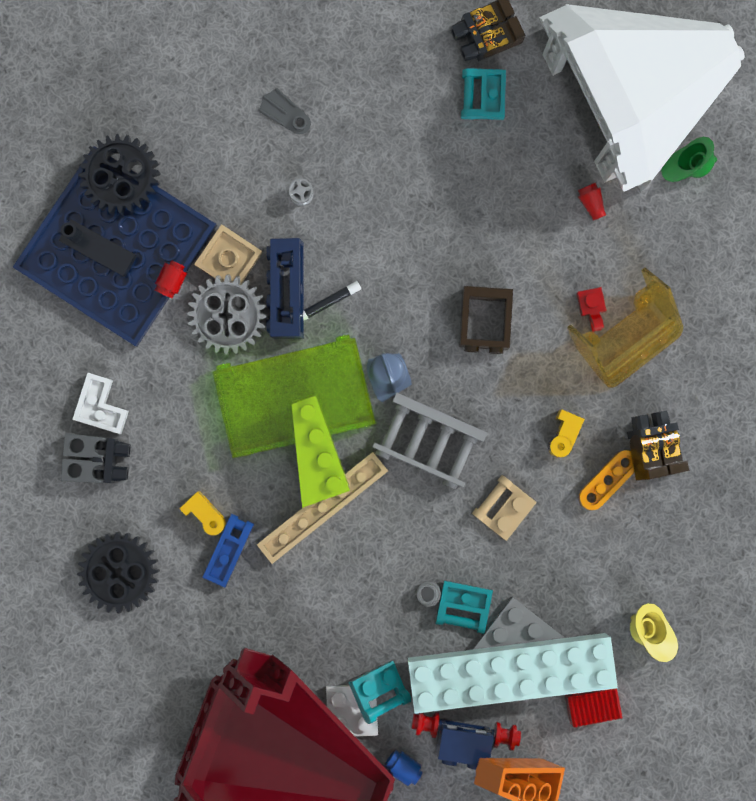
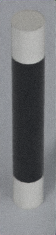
M358 281L304 309V321L361 290Z

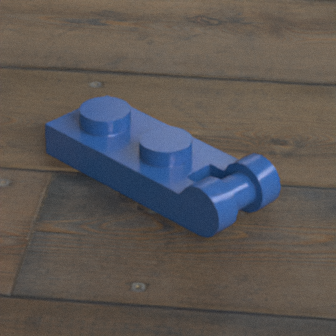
M231 514L202 577L224 588L229 582L254 527V523L241 521L238 519L239 516ZM234 528L242 531L239 538L231 535Z

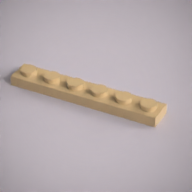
M372 452L345 474L350 491L303 507L259 542L257 546L273 564L387 473L388 470Z

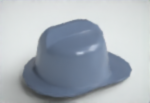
M383 353L375 358L368 359L367 373L373 391L381 402L412 385L401 354Z

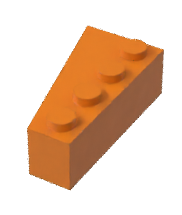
M479 758L474 784L512 801H558L565 768L540 758Z

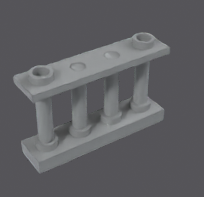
M396 393L392 403L396 404L395 409L397 411L382 445L373 444L372 448L377 449L375 454L385 459L393 456L444 479V485L453 489H457V486L464 487L465 482L458 480L473 444H476L477 441L484 442L487 432ZM412 411L419 415L417 418L419 422L405 454L402 455L390 449L405 415ZM432 421L441 424L440 429L442 431L427 465L413 460L428 424L431 425ZM457 431L464 434L462 438L464 442L450 474L447 475L436 470V467L450 435Z

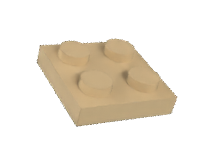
M221 224L194 265L214 279L220 275L224 281L225 276L230 274L231 280L234 281L237 276H240V283L242 284L263 252Z

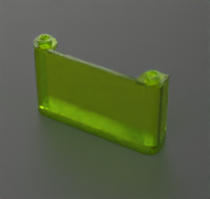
M350 335L336 337V342L232 367L230 363L216 366L217 370L213 371L212 374L232 459L296 444L292 401L314 393L317 395L331 435L376 425L356 338H350Z

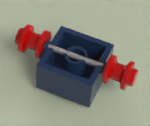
M435 712L432 717L425 716L424 713L413 714L411 729L416 730L415 735H420L422 731L430 732L432 738L437 736V757L445 765L457 766V763L467 764L468 768L476 770L479 758H491L492 747L497 748L499 744H506L510 751H514L515 746L519 747L521 731H517V725H512L510 729L502 728L500 722H496L494 729L490 730L486 726L439 720V712Z

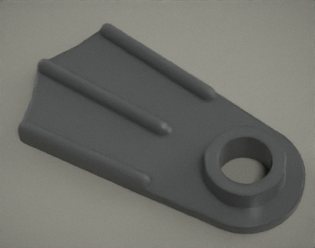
M278 88L263 95L259 109L260 113L296 134H304L310 129V118ZM296 120H304V125L302 127L296 126Z

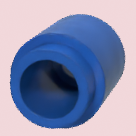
M396 749L390 754L384 764L388 772L406 786H409L411 783L415 785L423 773L420 771L422 766L420 763L403 751L399 752Z

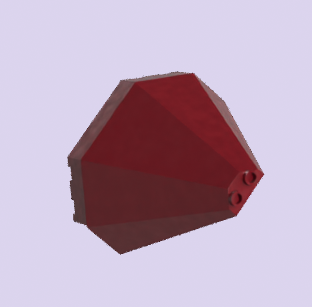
M247 648L241 650L238 660L232 659L223 668L224 674L222 676L216 675L211 680L175 775V785L179 786V795L174 798V801H387L393 791L395 778L287 665L273 654L268 655Z

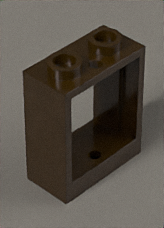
M463 287L459 347H464L465 352L472 353L479 352V348L489 349L490 354H503L504 350L510 348L513 289ZM469 299L505 302L503 341L467 339Z

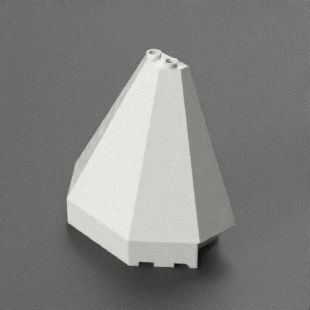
M565 4L563 7L539 17L549 37L542 55L552 75L560 73L568 60L607 141L594 162L604 183L617 178L623 192L635 186L639 187L640 192L645 189L741 67V60L745 58L744 51L737 45L733 29L729 24L723 26L720 23L569 4Z

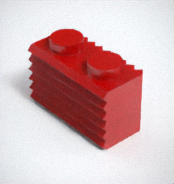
M617 688L565 695L569 721L573 727L623 718Z

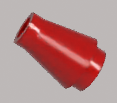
M596 182L578 190L580 195L578 198L593 221L606 216L601 187L598 188Z

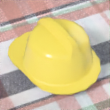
M649 603L642 605L637 613L631 616V636L637 643L644 645L647 652L654 659L660 662H668L676 656L678 650L675 633L659 607Z

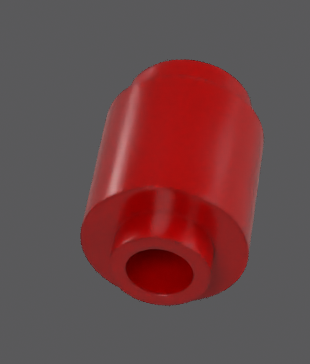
M171 260L170 264L164 263L155 282L157 285L155 291L173 299L174 295L178 294L187 275L183 271L185 266Z

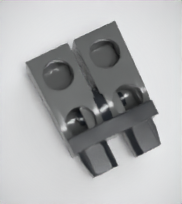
M65 433L63 456L87 457L89 461L63 459L61 481L115 483V481L128 480L129 467L116 466L117 456L130 457L131 444L119 442L118 439Z

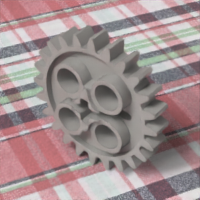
M230 274L225 276L224 281L220 275L216 276L215 283L211 279L206 280L208 287L202 284L199 285L198 288L201 293L194 292L192 296L196 301L188 303V305L194 308V310L187 312V315L194 317V320L190 321L188 325H196V329L192 334L200 333L201 336L198 342L208 341L206 349L214 345L215 353L224 348V353L227 355L230 352V348H232L234 353L237 354L240 349L239 346L247 350L249 348L247 341L254 345L256 343L254 336L261 337L263 335L258 328L266 327V324L261 319L268 317V314L262 313L261 310L267 304H259V300L262 299L263 295L255 296L254 293L257 287L249 289V280L241 284L240 276H237L234 281L231 280ZM226 293L230 294L228 313L233 315L228 319L229 336L225 335L227 316L223 315V312L227 310ZM213 295L217 296L221 301L219 308L213 307L210 303ZM239 296L245 300L244 309L236 307L234 303L236 297ZM211 320L219 322L221 326L220 332L211 330ZM236 321L244 324V333H238L234 329Z

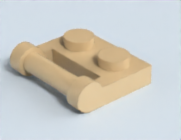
M501 475L497 480L499 483L481 506L478 509L475 508L471 514L507 541L537 502L509 479ZM506 489L511 491V495L493 518L487 517L486 514Z

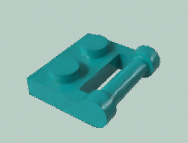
M463 69L464 105L461 110V119L504 120L506 70ZM474 79H481L480 109H473Z
M444 580L435 624L441 626L449 624L477 630V633L484 634L493 590ZM450 607L480 613L479 620L446 614V609Z
M394 661L384 663L348 682L367 724L375 722L378 716L391 709L411 702V696L403 685ZM394 689L396 696L374 708L370 707V701Z

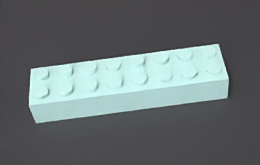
M606 633L408 658L415 714L618 688L611 637Z

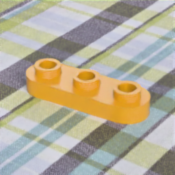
M624 450L615 454L583 487L578 497L579 503L583 508L587 510L599 509L634 473L631 451ZM623 458H626L629 461V465L627 467H623L621 465V460ZM607 475L612 478L610 485L604 483V478ZM589 493L595 495V500L591 503L587 501Z

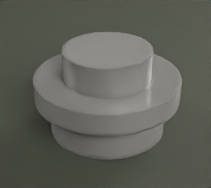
M424 582L417 589V599L424 606H434L441 599V589L434 582Z

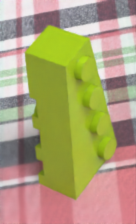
M316 393L292 401L303 508L348 492L350 487Z

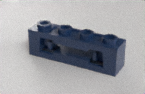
M300 238L270 239V246H267L266 250L267 260L270 261V270H267L266 274L267 284L270 285V294H267L266 298L267 308L270 309V319H267L266 323L267 333H270V337L274 339H304V242ZM281 265L284 268H290V308H293V313L284 311V271L281 270Z

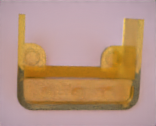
M647 268L641 270L647 286L635 295L634 306L636 310L600 338L594 332H587L582 335L572 325L567 327L578 352L599 379L609 388L616 387L675 342L683 332V323L671 288Z

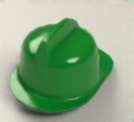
M699 137L673 153L661 169L663 178L670 182H677L689 176L701 178L707 175L717 161L714 155L715 147L713 141L709 137Z

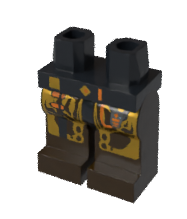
M496 0L470 13H465L462 15L461 21L451 26L450 31L455 41L467 37L469 41L468 44L460 48L464 61L477 58L479 62L523 43L526 35L517 16L514 17L515 12L509 0Z
M667 410L651 413L654 427H650L648 414L631 417L633 431L627 432V437L630 439L636 481L650 480L690 471L688 462L683 461L680 436L677 432L679 430L678 423H670Z

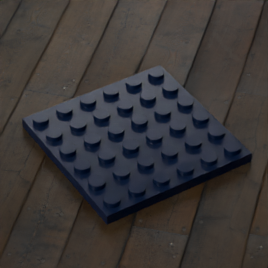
M110 157L109 162L115 163L117 162V160ZM101 164V168L112 171L116 177L121 176L132 184L139 185L138 181L127 178L123 172L118 173L109 166ZM79 167L13 268L132 345L138 347L169 300V297L155 291L157 286L155 282L164 263L170 264L171 260L185 266L183 271L187 272L217 225L158 186H152L156 195H147L151 202L141 201L143 209L138 208L137 205L133 206L134 213L132 214L127 208H125L124 215H121L117 208L114 214L109 213L108 207L102 211L99 209L100 203L94 206L91 203L93 197L87 198L84 193L88 189H83L80 184L86 180L79 177V174L85 172V170ZM108 175L101 176L98 179V184H105L108 181ZM122 187L119 192L120 196H126L130 192V187ZM73 220L135 254L137 257L126 277L61 243L59 239L62 236V225Z

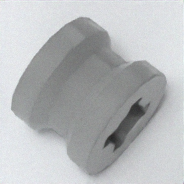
M299 178L292 181L289 186L291 201L298 206H305L312 201L313 188L308 180Z

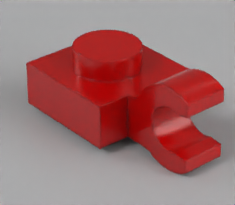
M602 287L578 291L577 298L581 317L589 316L592 332L602 330L604 324L600 313L607 311Z

